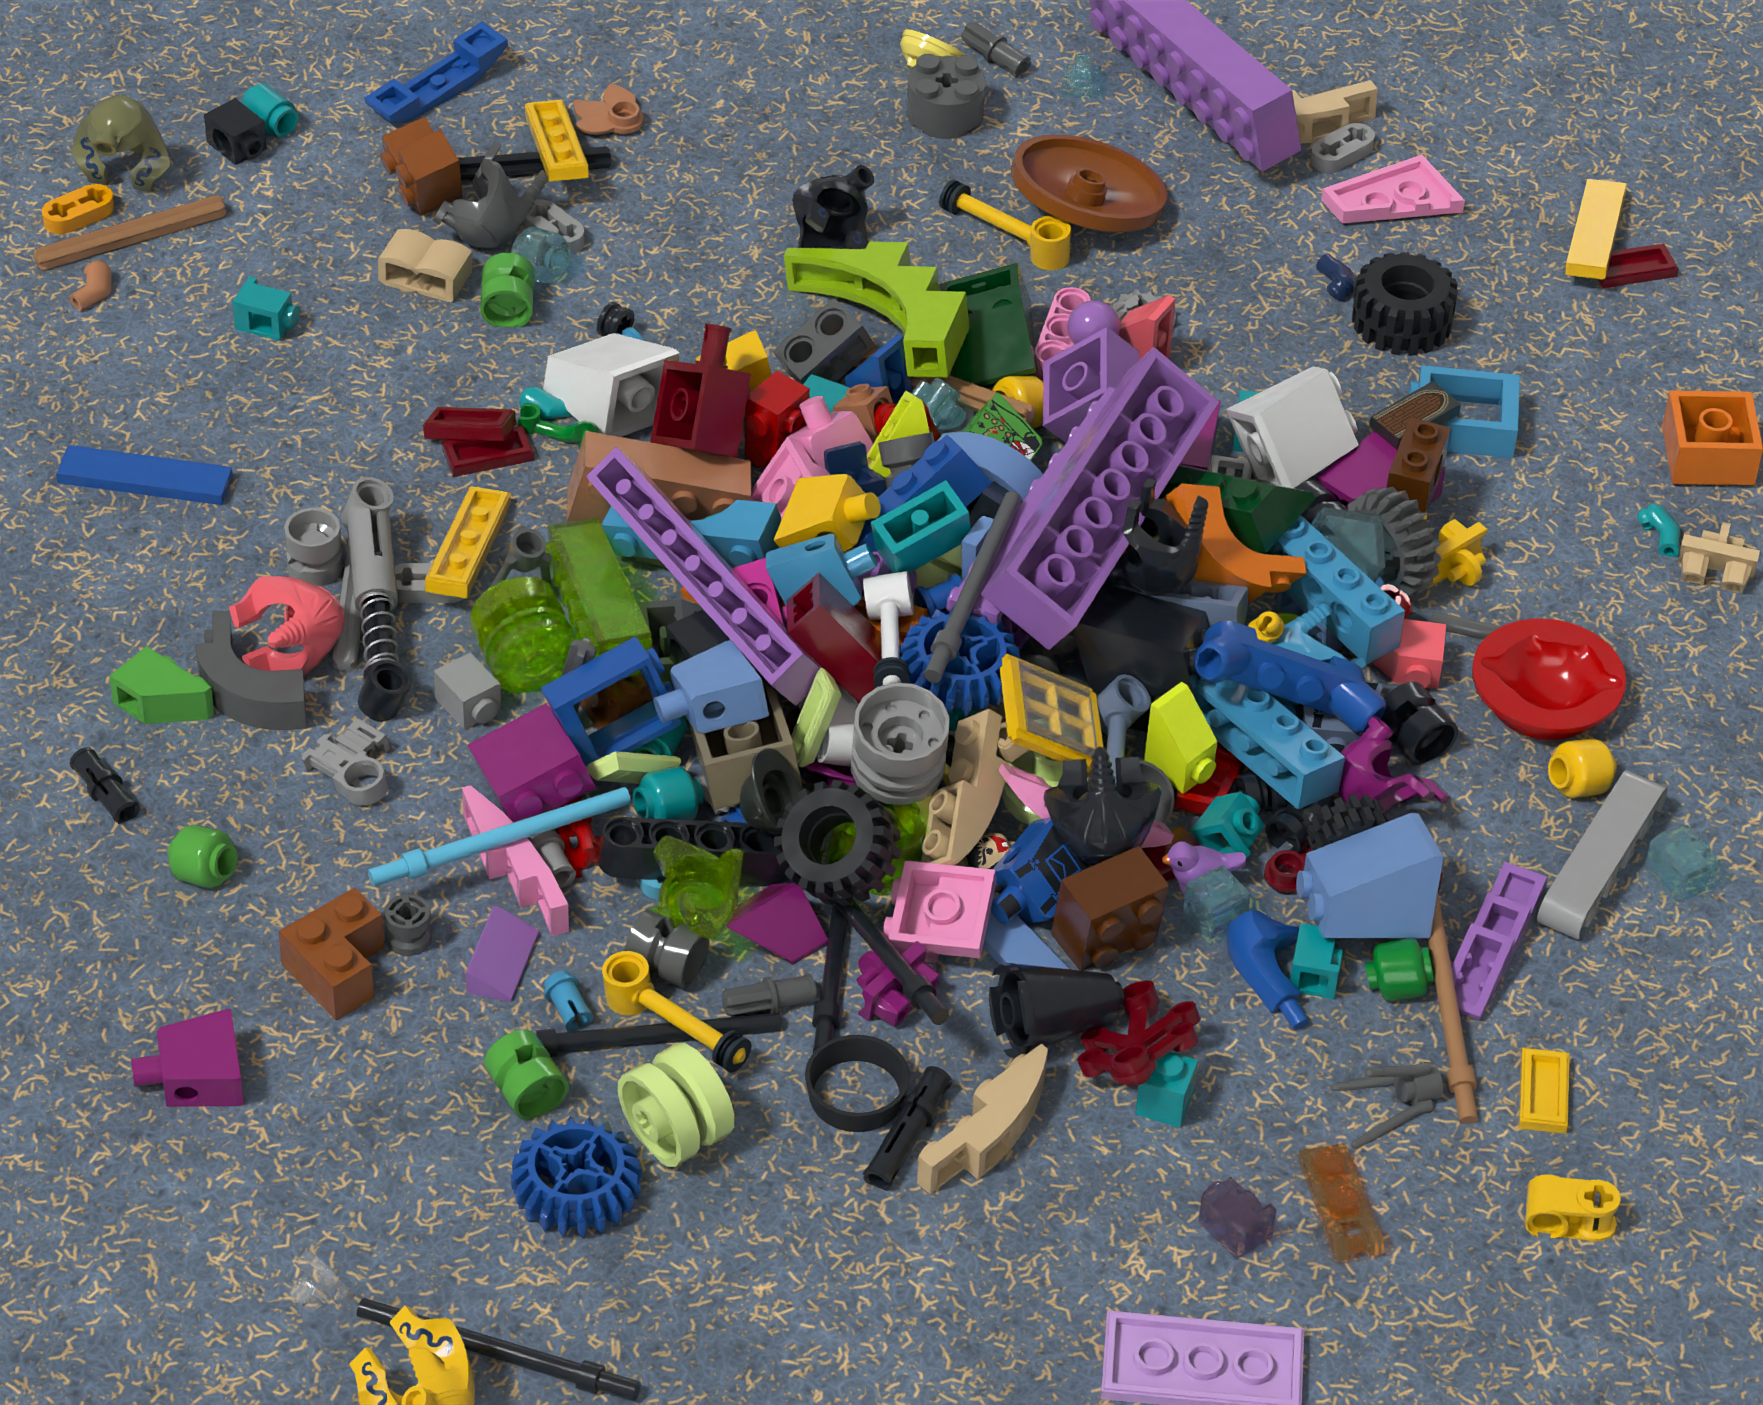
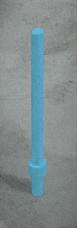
M623 787L424 852L418 848L402 853L399 860L368 869L369 880L373 887L406 876L409 880L427 875L428 869L631 804V798L627 788Z

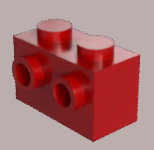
M775 371L750 392L749 401L745 406L744 456L748 457L751 463L757 467H767L787 436L789 437V435L807 425L799 405L809 399L810 388L779 371Z

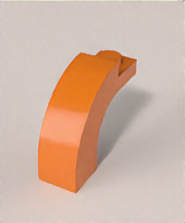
M1181 484L1162 498L1171 503L1187 525L1189 524L1193 506L1198 495L1208 501L1201 550L1194 575L1197 580L1248 587V603H1250L1264 592L1279 593L1290 589L1292 583L1307 574L1304 557L1261 554L1252 551L1238 541L1226 523L1220 487Z

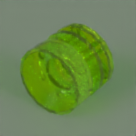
M519 576L499 582L487 589L475 601L470 613V628L480 649L484 653L486 663L489 665L492 675L500 683L502 689L511 693L521 694L540 689L561 677L570 644L573 640H578L571 624L565 617V612L556 593L548 582L537 577Z

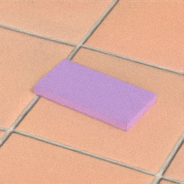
M1107 1310L1101 1399L1159 1405H1302L1304 1328Z

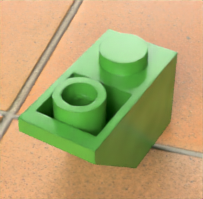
M147 646L109 675L113 704L144 724L208 720L214 715L211 686L202 677L193 676L177 666L170 657L162 656Z

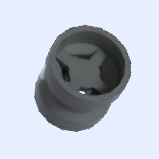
M402 894L391 899L384 910V920L387 927L386 942L389 949L401 956L421 954L428 949L432 942V929L430 927L431 909L428 902L415 894Z

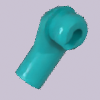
M539 387L525 388L520 395V407L525 403L537 405L540 408L541 420L572 417L561 399L556 398Z

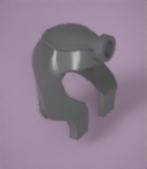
M496 141L491 145L472 180V185L480 200L457 199L452 204L445 200L432 220L439 225L441 222L445 223L456 231L461 240L479 248H496L508 242L516 234L541 190L548 182L547 174L541 170L524 194L518 197L501 165L493 161L501 147V144ZM484 176H485V177L487 178V180H488V186L486 185L485 181L483 180Z

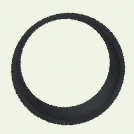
M846 1035L827 1041L813 1052L805 1070L809 1100L814 1112L830 1126L849 1132L875 1130L892 1121L900 1112L899 1106L906 1095L910 1079L909 1068L902 1054L891 1044L867 1035ZM862 1061L875 1064L886 1070L896 1081L899 1095L891 1103L880 1109L854 1113L830 1106L816 1094L814 1087L819 1077L832 1066L843 1062Z

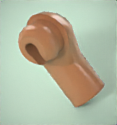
M101 260L92 261L85 266L83 274H86V286L69 296L71 304L80 311L106 298L111 293L112 271L108 264Z

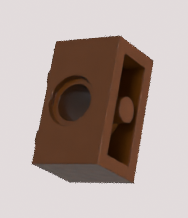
M1410 417L1389 470L1386 488L1393 486L1398 492L1405 490L1409 500L1417 499L1419 510L1421 513H1425L1428 511L1445 465L1451 427Z

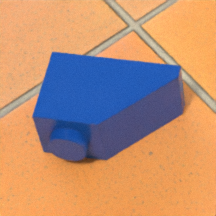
M899 334L894 336L845 377L846 386L850 388L859 384H869L870 387L888 386L892 401L896 405L905 390L913 394L911 380L907 376L903 343L904 336Z

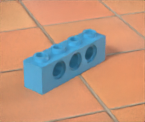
M1300 515L1267 553L1257 551V553L1267 555L1304 557L1307 574L1292 583L1291 588L1286 591L1307 611L1313 610L1314 607H1318L1321 603H1326L1333 612L1326 616L1325 619H1322L1321 623L1358 658L1363 657L1366 665L1400 647L1405 610L1304 517Z

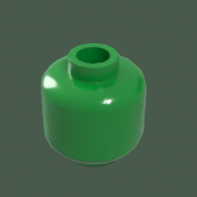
M1414 938L1376 945L1373 951L1374 961L1365 963L1370 990L1379 989L1383 999L1388 1002L1422 997L1428 992L1429 983H1435L1429 947H1421L1420 943Z

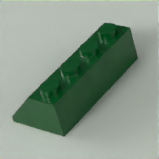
M1184 465L1177 467L1158 499L1164 498L1181 484L1220 487L1223 513L1229 529L1244 546L1263 553H1267L1315 500L1313 492ZM1147 517L1141 524V526L1158 529L1154 521Z

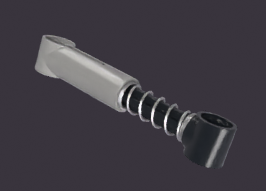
M363 477L353 484L341 513V521L348 530L354 605L357 611L360 612V617L363 621L361 625V630L364 634L362 643L366 648L364 651V658L367 662L363 674L364 684L358 695L357 702L364 715L373 720L383 722L394 718L401 710L411 688L412 678L410 672L399 663V657L394 654V651L398 648V644L393 641L397 631L392 627L395 616L390 612L398 604L389 514L394 495L391 488L380 479Z

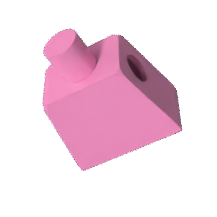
M823 396L810 398L799 405L807 425L789 435V437L802 443L813 463L825 468L824 451L826 449L858 441L865 444L866 452H869L873 442L857 415L852 411H833L829 413Z

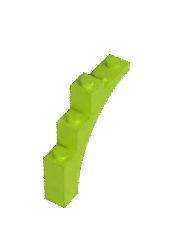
M869 241L866 249H786L783 256L789 291L820 293L845 298L869 306L887 316L904 333L903 343L907 376L948 378L970 328L966 292L939 291L937 267L911 266L908 242Z

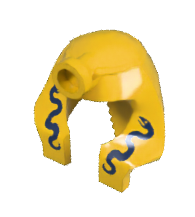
M405 1305L390 1321L391 1326L401 1341L409 1349L411 1364L416 1372L415 1377L418 1378V1384L410 1387L404 1396L398 1395L388 1388L386 1371L371 1348L365 1347L349 1364L355 1373L360 1405H474L475 1382L470 1361L457 1328L447 1317L424 1320L419 1318L411 1307Z

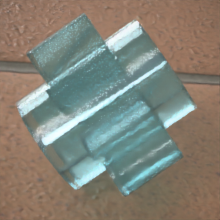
M938 377L934 379L931 385L921 380L912 393L923 400L928 407L930 416L937 429L943 421L953 426L964 410L956 403L962 394Z

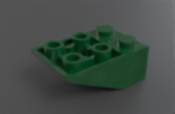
M1018 263L939 284L940 291L966 292L970 328L952 367L953 377L984 388L987 385L997 383L1000 379L1007 376H1026L1027 374L1037 372L1031 300Z

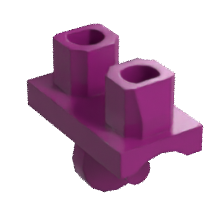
M916 941L901 956L917 975L925 976L934 988L937 989L940 975L925 962L927 948ZM868 951L858 961L862 974L857 978V983L863 988L862 995L865 1000V1006L858 1011V1015L867 1021H870L877 1015L892 1026L897 1027L907 1017L912 1005L901 994L903 986L874 951Z

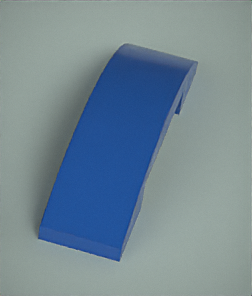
M482 21L453 40L455 52L404 85L396 79H392L364 98L365 104L390 122L414 119L471 87L501 56L508 46V40Z

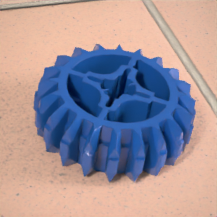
M936 609L932 619L921 616L917 626H910L900 650V659L905 661L909 668L910 684H915L931 691L943 702L948 715L953 709L961 710L967 716L973 708L982 712L988 708V705L999 707L1000 702L1003 700L1000 675L1002 658L1009 654L1020 659L1019 647L1015 646L1014 634L1005 633L1003 622L991 624L988 622L986 615L977 617L971 611L960 636L962 645L954 660L949 661L941 680L937 683L928 681L924 677V672L932 656L931 645L936 634L940 630H944L952 610L949 614L945 615Z
M570 1115L566 1125L560 1126L551 1119L547 1132L535 1128L531 1136L532 1140H522L519 1153L514 1155L512 1161L511 1188L514 1190L518 1208L525 1209V1215L528 1217L529 1222L540 1219V1225L544 1232L553 1227L554 1224H558V1231L562 1238L568 1232L569 1227H577V1232L583 1238L587 1231V1226L593 1225L602 1234L606 1226L605 1219L619 1225L622 1212L631 1213L634 1199H638V1194L641 1191L640 1178H642V1166L639 1163V1159H637V1151L634 1144L627 1143L624 1131L612 1133L609 1122L596 1127L591 1117L584 1124H579ZM602 1162L603 1164H605L608 1168H610L614 1175L611 1176L605 1173L604 1167L599 1166L598 1163ZM540 1174L548 1177L549 1183L555 1185V1187L551 1189L539 1178Z

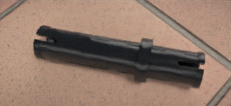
M936 1066L927 1067L912 1094L904 1097L899 1105V1116L885 1136L870 1164L863 1172V1178L866 1183L885 1191L891 1188L894 1178L911 1153L925 1127H930L937 1117L936 1108L952 1085V1082H950L952 1079L946 1071Z

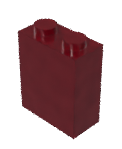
M818 572L786 600L787 634L825 669L848 694L860 703L865 695L875 689L873 670L876 663L882 659L881 633Z

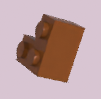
M425 116L382 136L384 152L380 153L382 164L389 175L395 173L401 184L398 185V190L407 207L413 205L421 216L439 209L445 200L452 203L457 199L463 198L459 159L442 130L439 129L433 132Z
M355 887L278 931L282 966L335 1020L374 999L372 965L366 959L385 948L382 914Z

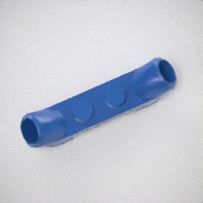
M1222 621L1212 625L1205 632L1203 644L1197 649L1194 657V668L1198 676L1209 684L1219 683L1228 679L1335 715L1355 733H1365L1370 727L1367 722L1374 715L1381 719L1386 710V700L1366 683L1364 673L1357 664L1333 656L1330 662L1326 663L1259 640L1255 628L1237 622Z

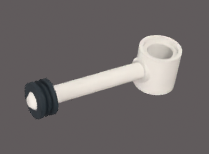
M908 571L864 577L863 586L868 618L870 621L881 619L882 659L874 666V687L877 688L891 683L910 684L908 665L900 659L898 617L914 615Z

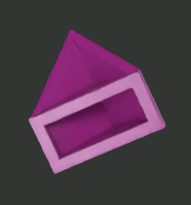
M795 883L771 884L735 906L726 926L732 931L785 958L791 965L826 946L828 938L803 889Z

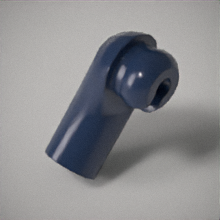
M1324 254L1318 260L1316 269L1332 280L1327 286V292L1338 301H1343L1348 293L1352 294L1356 288L1354 273L1349 267L1330 254Z

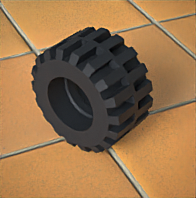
M1391 252L1384 254L1383 258L1375 257L1371 259L1370 264H1364L1360 269V274L1357 276L1352 310V323H1354L1356 333H1363L1362 340L1367 344L1372 341L1376 342L1375 349L1383 351L1385 347L1391 348V354L1400 355L1401 350L1408 351V356L1417 355L1418 349L1428 353L1433 351L1434 344L1440 347L1445 343V338H1449L1453 326L1458 284L1455 278H1451L1452 272L1448 268H1441L1439 261L1426 259V256L1422 254L1411 255L1409 252H1401L1395 255Z
M833 780L830 787L822 781L814 784L815 791L812 793L806 788L797 794L801 800L795 805L789 801L784 808L789 813L786 820L779 818L776 826L782 832L781 836L774 837V847L782 852L776 856L779 865L786 870L785 874L791 881L824 903L834 905L835 901H837L842 906L853 905V897L861 902L870 899L869 891L874 888L880 892L886 886L882 882L886 874L893 877L897 868L891 864L892 860L900 859L901 849L894 844V842L901 840L900 830L893 825L896 822L894 817L880 802L852 783L848 786L843 781ZM854 822L856 837L849 853L835 863L822 864L820 851L826 835L840 824Z

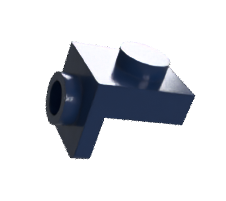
M861 441L829 448L824 451L825 469L830 475L847 474L855 480L865 493L871 492L877 497L886 491L885 479L868 467L866 445Z

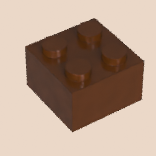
M1137 846L1061 880L1051 934L1079 970L1083 971L1094 965L1097 968H1103L1112 963L1118 954L1132 948L1136 951L1143 950L1156 940L1169 885L1142 848Z

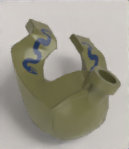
M126 95L111 96L100 101L81 121L72 146V154L78 167L86 175L88 182L107 185L110 182L109 176L99 154L114 156L116 152L127 150L143 153L138 164L130 170L132 185L136 190L152 192L155 187L153 181L170 167L169 155L155 121L143 104Z

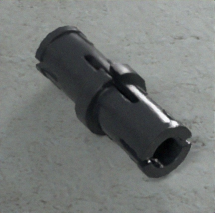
M83 747L73 754L69 762L70 767L77 772L87 785L89 796L94 801L99 800L116 823L121 824L139 814L140 805L123 788L122 778L115 770L108 769L94 749Z

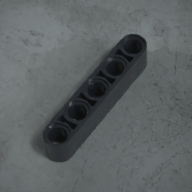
M617 817L609 820L603 828L598 864L600 869L611 877L645 880L679 879V881L756 885L794 883L786 876V870L779 865L776 857L782 852L774 847V837L781 835L759 830L748 823ZM825 839L823 840L820 851L821 862L826 842ZM673 849L675 855L674 865H670L667 860H664L665 871L662 872L658 859L661 856H667L672 861L670 850Z

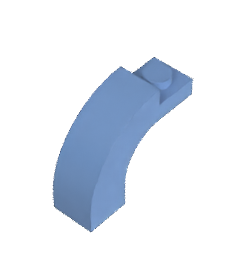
M970 432L943 433L937 440L940 441L945 435L951 437L991 482L995 481L1008 491L1018 493L1023 501L1028 495L1032 482L1036 478L1040 479L1043 475L1023 454L1009 445L985 435Z

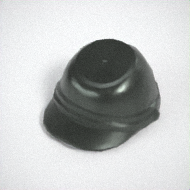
M765 748L754 755L751 764V775L745 780L741 788L740 808L746 822L754 828L771 834L782 835V832L776 828L779 818L786 820L789 813L784 808L789 801L795 805L801 800L797 794L802 791V787L785 757L777 750Z

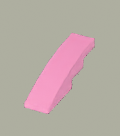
M471 785L462 787L463 816L472 836L513 823L502 810ZM528 838L479 853L489 879L508 876L520 908L538 903L551 936L569 932L568 903L552 871Z

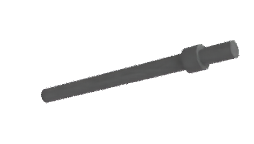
M1009 491L1005 494L945 628L936 634L931 645L932 656L925 669L924 677L932 683H937L941 680L949 661L956 658L962 645L960 638L1021 503V496L1016 492Z

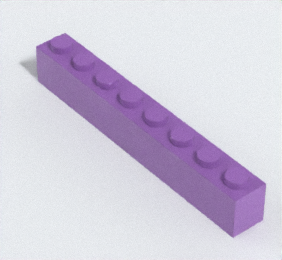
M616 446L586 478L769 684L797 706L808 695L816 673L822 667L787 634V629L644 470Z

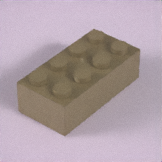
M749 660L748 662L762 679L769 716L707 733H697L687 719L714 810L740 805L741 788L745 780L751 775L752 759L755 754L765 748L775 749L785 757L802 787L794 744L775 688L769 684Z

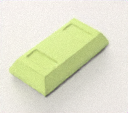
M820 668L816 673L791 735L799 767H805L815 761L841 698V692L834 678L823 668Z
M615 751L588 764L586 769L597 781L639 784L641 778L649 772L679 767L681 759L677 758V756Z

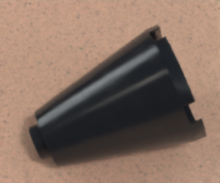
M1016 963L1000 964L996 967L992 976L1000 975L998 986L989 988V1007L993 1029L996 1036L1003 1033L1006 1034L1012 1048L1003 1051L1006 1055L1014 1058L1021 1054H1028L1040 1044L1048 1047L1116 1019L1125 1001L1121 984L1115 982L1112 975L1108 973Z

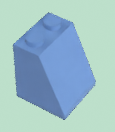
M1409 813L1306 853L1304 871H1299L1297 874V895L1299 898H1303L1308 908L1309 918L1315 921L1323 938H1430L1444 856L1419 813Z

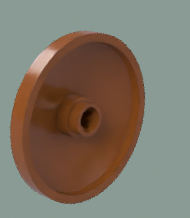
M1043 135L1031 138L1017 148L1011 165L1012 180L1025 198L1059 219L1090 229L1108 232H1132L1148 228L1161 218L1167 201V190L1163 181L1148 165L1117 147L1089 138L1072 135Z

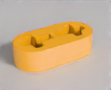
M91 184L48 201L42 207V220L45 229L54 234H66L108 217L114 211L113 192L105 185Z

